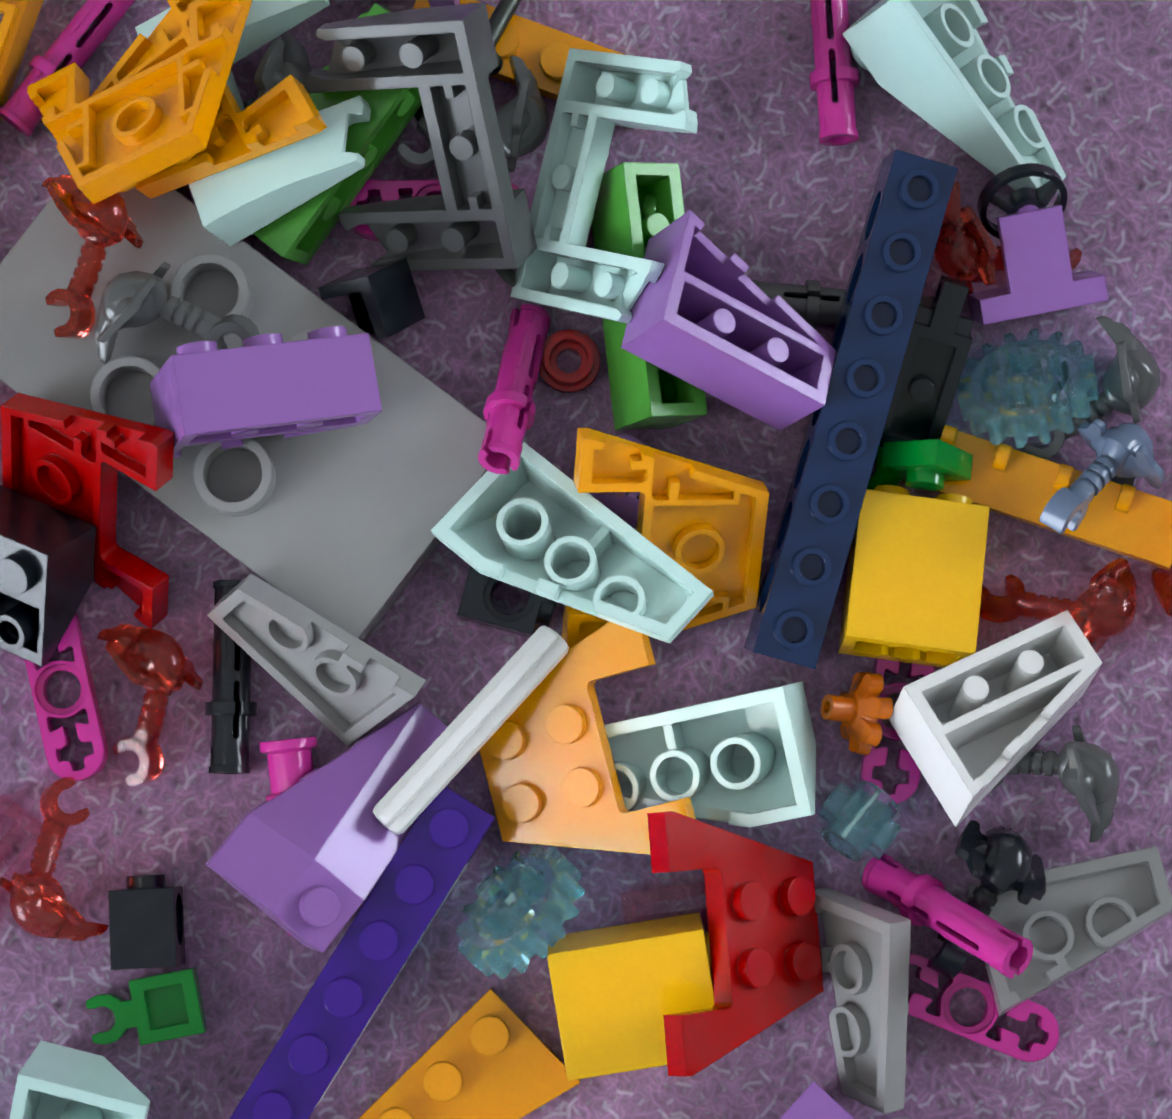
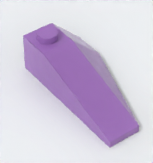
M416 703L354 743L352 748L321 768H315L300 778L298 783L270 801H264L247 812L207 861L206 865L300 943L323 953L366 899L415 823L414 821L403 834H394L375 817L373 813L375 805L443 733L447 726L421 703Z

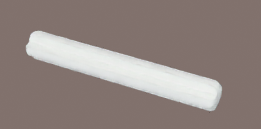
M547 626L539 627L375 805L373 810L375 817L389 831L397 835L403 834L565 657L569 646L555 630Z

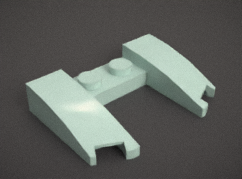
M252 0L233 64L330 5L329 0ZM171 7L135 27L137 35L142 34L148 38ZM230 71L227 85L241 111H243L245 107L232 71ZM359 95L320 110L318 112L327 126L320 133L190 183L189 187L203 227L231 247L364 168L365 159L359 153L345 152L348 127L354 123L370 121L371 109L369 103Z
M569 48L530 212L537 249L517 268L516 284L512 287L510 297L626 324L630 323L633 318L631 313L632 307L647 283H655L665 264L588 248L586 243L594 217V210L615 126L697 134V113L689 110L686 81L692 74L691 65L674 60Z

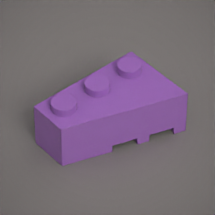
M331 326L308 332V340L283 342L282 334L268 333L248 337L242 341L243 347L218 350L216 341H197L181 345L176 348L177 354L169 357L149 384L156 426L175 433L174 458L182 457L181 449L184 446L221 442L222 449L225 450L244 446L243 439L283 434L286 439L367 424L382 412L369 333L348 335L346 327Z

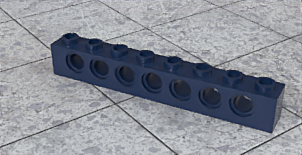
M894 150L882 161L830 344L836 350V356L825 406L810 414L757 600V607L755 608L744 648L752 652L816 669L958 167L900 150Z

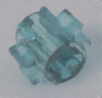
M864 780L859 781L852 791L840 782L822 804L823 808L818 813L820 817L828 821L821 830L825 841L838 853L853 861H860L867 851L875 858L880 859L901 829L899 824L891 820L898 812L895 801L881 788Z

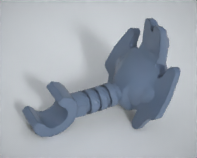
M1095 419L1092 423L1083 422L1077 430L1087 445L1096 452L1097 458L1069 488L1063 487L1051 497L1041 513L1039 521L1059 534H1063L1066 528L1076 531L1086 515L1089 503L1109 481L1134 487L1139 477L1145 478L1152 487L1159 489L1165 481V472L1154 460L1153 442L1140 425L1122 423L1107 430L1106 423L1100 419Z

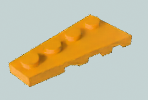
M490 988L358 1119H520L581 1083V1080H567L565 1064L507 1003Z

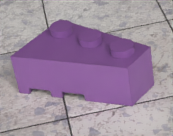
M689 210L648 240L644 259L657 261L665 265L655 283H647L632 307L631 313L633 318L626 325L621 348L781 431L825 406L836 350L779 295L770 299L744 274L749 266L736 253L729 257L724 255L700 231L705 223Z

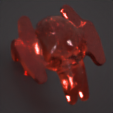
M66 174L59 177H49L44 180L42 186L48 188L47 190L57 208L68 223L76 228L78 234L85 240V244L81 245L80 253L82 255L78 256L76 262L78 266L74 268V277H71L67 289L57 288L51 291L45 297V301L49 306H69L70 308L69 320L66 324L54 329L55 337L80 339L92 330L95 322L96 311L91 296L95 290L94 284H97L100 277L98 272L102 271L104 265L102 260H105L107 254L105 248L122 242L123 238L137 248H141L144 241L136 230L137 226L128 217L126 202L120 193H116L93 204L77 187L72 175Z
M954 181L935 247L934 257L942 272L951 278L967 282L966 286L969 287L967 295L973 293L971 283L984 282L986 286L996 285L995 271H1005L1001 246L994 245L987 230L970 206L961 207L960 182ZM1078 248L1069 250L1071 269L1076 268L1081 261L1082 251Z
M1117 558L1091 577L1089 588L1076 601H1071L1070 598L1059 600V597L1053 596L1048 598L1046 595H1039L1038 597L1036 593L1026 592L1022 580L1010 574L1005 576L1006 596L992 595L982 585L980 616L991 622L1002 623L1012 621L1019 616L1028 618L1035 616V619L1044 620L1068 610L1097 653L1110 637L1122 634L1131 625L1137 611V584L1130 564L1124 558Z
M120 624L116 627L101 630L98 633L97 639L107 641L106 650L130 681L141 685L147 690L143 694L142 701L144 704L141 705V715H139L134 735L117 741L112 748L115 755L133 750L139 757L140 765L138 771L125 778L127 786H136L157 779L162 772L164 756L158 741L161 735L160 730L163 729L164 725L163 719L166 717L167 709L165 707L168 706V696L179 691L183 687L184 681L197 690L202 689L204 682L193 669L194 664L185 657L182 646L174 637L155 629Z
M64 777L49 784L40 798V810L45 819L40 829L41 835H38L36 840L37 847H34L32 854L34 856L30 863L32 870L22 874L14 872L11 881L1 877L0 887L10 894V909L14 921L25 932L44 938L84 941L87 938L105 933L109 925L85 921V918L67 902L64 889L52 877V872H55L56 863L54 862L59 857V852L57 851L61 850L63 843L61 840H64L68 828L84 822L90 815L88 808L78 810L72 814L65 813L59 808L58 796L60 793L76 785L73 777Z

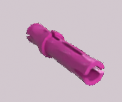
M87 0L80 10L75 13L72 20L42 57L36 54L28 64L31 69L30 73L5 105L0 107V116L19 132L30 137L43 115L30 99L27 93V86L53 74L65 57V62L58 70L74 62L82 69L136 0ZM106 6V10L95 22V24L91 27V29L87 32V34L80 41V43L76 46L77 41L81 38V36L85 33V31L89 28L92 22L96 19V17Z
M810 0L815 70L810 73L809 82L810 89L817 92L820 127L819 143L826 146L851 144L859 139L856 129L854 88L859 86L860 77L859 70L852 67L850 44L842 35L849 28L848 0H831L834 32L832 39H829L826 0ZM832 60H836L838 102L836 103L833 100Z
M522 304L520 310L515 307L511 312L508 335L504 344L494 392L487 397L483 410L484 419L487 422L484 439H482L481 448L478 453V461L483 468L496 474H509L510 468L513 471L518 469L521 461L524 435L526 430L532 427L536 415L533 394L537 384L544 352V343L551 319L546 310L534 304Z
M885 853L881 854L880 858L878 856L873 857L866 865L862 875L864 889L894 905V907L899 909L901 916L911 919V924L917 927L923 925L930 927L947 940L973 956H977L1010 979L1014 978V973L1019 976L1028 967L1033 955L1032 942L1002 926L996 920L966 902H962L945 890L942 881L929 874H916Z

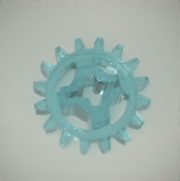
M1031 329L1026 340L1017 341L1012 333L1004 335L1005 344L998 348L988 343L981 346L984 356L982 360L977 358L966 359L965 368L967 374L960 377L958 384L959 394L957 395L963 421H970L971 430L974 435L977 436L988 431L991 444L993 445L1000 444L1007 436L1014 437L1016 448H1023L1027 443L1028 437L1037 436L1044 445L1049 444L1051 441L1050 432L1055 429H1059L1067 434L1074 432L1072 417L1089 418L1091 415L1089 402L1098 400L1099 397L1092 355H1084L1083 346L1079 340L1065 345L1062 332L1056 331L1047 340H1041L1038 329Z
M539 844L533 845L527 857L520 851L513 853L510 865L505 869L497 864L493 868V877L488 875L475 888V894L478 896L476 902L464 906L462 912L469 919L456 928V933L462 938L457 948L485 976L490 977L494 973L500 979H506L512 967L521 974L527 971L531 957L536 954L541 959H544L548 956L547 946L552 948L559 939H563L567 933L562 926L565 920L578 916L580 910L572 902L580 898L585 892V889L578 883L583 876L582 872L552 845L546 850Z

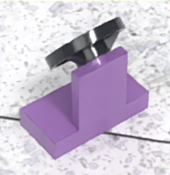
M1026 163L1010 167L994 176L979 195L977 202L978 215L985 230L992 236L1000 239L1007 282L1005 287L967 294L971 318L983 325L1108 300L1105 275L1091 270L1072 273L1063 216L1068 198L1067 190L1060 175L1054 169L1037 163ZM1036 176L1050 180L1036 190L1028 187L1020 188L1009 195L997 192L1006 184L1024 177ZM1058 190L1054 205L1046 207ZM989 202L1006 213L1004 216L996 217L997 225L987 218Z

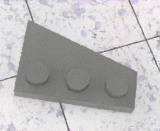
M252 573L223 596L207 614L219 628L346 746L413 699L427 681Z
M1157 846L1044 870L1046 892L1041 900L1032 898L1028 905L1018 901V891L1011 890L997 896L998 901L994 907L991 906L992 911L989 917L1007 929L1029 939L1033 944V955L1028 967L1019 976L1014 973V978L1010 979L1002 975L998 970L985 962L999 1017L1172 913V895ZM980 884L968 887V899L970 898V896H974L972 893L976 886L979 887Z
M831 888L815 889V912L821 913L826 947L820 948L822 973L831 974L837 1007L832 1009L828 1017L842 1094L883 1114L904 1109L905 1077L907 1072L906 1044L907 1016L909 1012L908 987L911 919Z

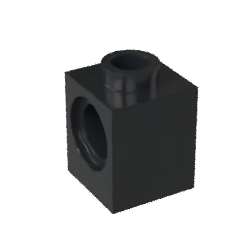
M470 566L457 613L460 619L526 637L533 635L537 625L549 627L556 601L529 592L528 603L521 612L514 615L502 614L494 608L492 596L497 586L503 582L480 574Z
M165 874L126 876V889L108 891L111 970L177 967L185 964L183 886L166 887Z

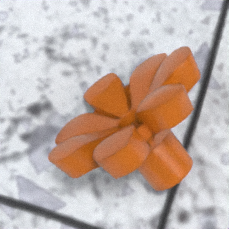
M858 672L853 676L849 691L840 692L839 696L827 694L821 702L820 712L822 718L841 722L840 734L843 739L849 740V750L862 756L868 755L871 752L872 746H878L882 739V728L877 720L889 719L893 713L892 699L878 697L884 687V679L880 673Z

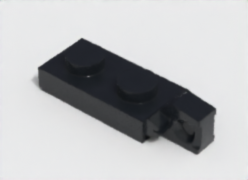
M941 275L931 307L919 304L880 444L884 445V442L940 440L973 341L970 334L973 319L960 316L969 291V287L966 286L967 282Z

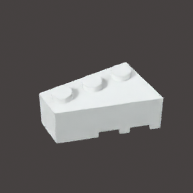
M1066 610L904 686L893 708L892 716L888 720L956 827L1083 696L1103 662L1069 611Z

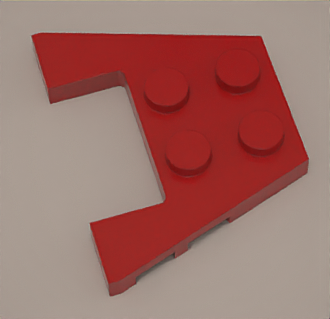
M22 393L15 394L1 405L2 486L96 525L94 581L104 590L107 587L113 589L117 586L139 606L133 616L148 628L153 629L168 614L169 575L121 548L116 542L117 470L157 491L173 478L175 433L165 428Z
M674 811L647 813L652 873L699 869L704 873L714 1005L709 1009L663 1015L668 1076H694L824 992L818 917L815 912L816 894L813 862Z

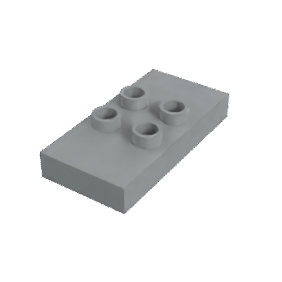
M70 174L0 263V380L17 393L156 426L149 386L150 382L169 357L177 354V347L191 342L206 341V339L197 335L195 330L189 331L185 329L186 326H178L175 324V321L168 322L164 320V317L160 316L148 325L119 330L111 359L106 364L100 362L97 356V344L95 343V329L98 323L101 296L107 283L120 273L141 271L153 274L161 264L166 262L171 265L162 278L167 291V297L175 296L180 298L182 302L186 300L191 302L192 306L202 307L204 312L209 311L220 318L231 314L243 315L257 326L260 335L279 333L282 334L283 342L308 340V332L331 326L346 327L348 335L366 333L243 240L230 247L205 229L196 205L176 190L150 199L137 190L136 187H133L126 192L116 193L93 204L77 187ZM225 333L223 335L228 349L243 347L241 338L236 334ZM370 335L382 412L367 424L286 439L283 434L243 439L244 446L225 450L222 449L221 442L184 446L181 449L182 457L174 458L173 478L157 491L128 476L270 585L363 642L366 641L441 541L432 534L431 529L488 471L478 461V453L481 448L482 439H484L486 422Z

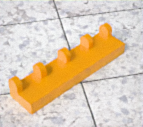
M945 424L940 440L973 455L971 480L945 481L944 489L933 492L964 495L971 498L973 504L990 506L989 511L1058 533L1039 521L1041 513L1051 497L1061 488H1069L1083 473L1082 471L1076 470L1073 466L1064 463L1058 464L1012 449V446L1003 443L997 444L958 431V428ZM1109 481L1089 503L1086 515L1077 530L1071 531L1066 528L1061 535L1169 570L1172 564V501L1136 490V487L1127 484L1121 485Z

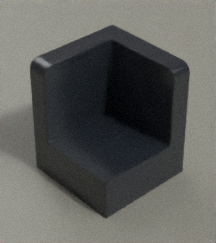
M407 258L356 269L318 287L322 300L348 294L358 327L366 333H375L378 339L390 337L425 318Z

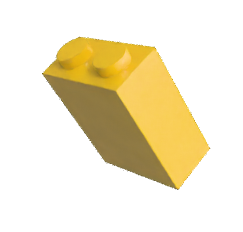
M878 485L873 490L867 489L849 549L838 653L944 668L976 653L990 506L973 504L971 498L960 494H940L935 499L912 496L907 489L895 485Z
M699 912L546 937V955L568 1081L667 1065L663 1015L709 1009L714 1005V993L710 974L712 967L709 932H704Z

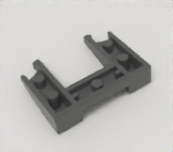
M486 3L446 5L389 12L326 23L319 27L315 37L324 41H335L329 71L314 68L308 73L306 81L308 93L418 87L442 194L419 196L348 206L338 213L340 223L347 232L358 225L367 224L387 251V253L372 263L371 266L407 258L410 271L517 269L537 249L525 189H512L488 78V75L499 64Z

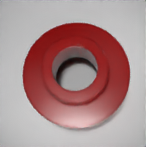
M566 329L553 333L545 340L539 373L549 387L562 393H575L584 390L593 383L600 369V353L595 342L588 335L577 330ZM566 351L576 353L581 359L579 369L572 373L561 371L556 363L560 354Z

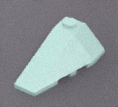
M525 442L522 444L521 461L516 471H513L511 468L509 474H496L487 471L431 529L432 534L480 574L669 644L714 596L710 588L591 494L578 493L572 479Z

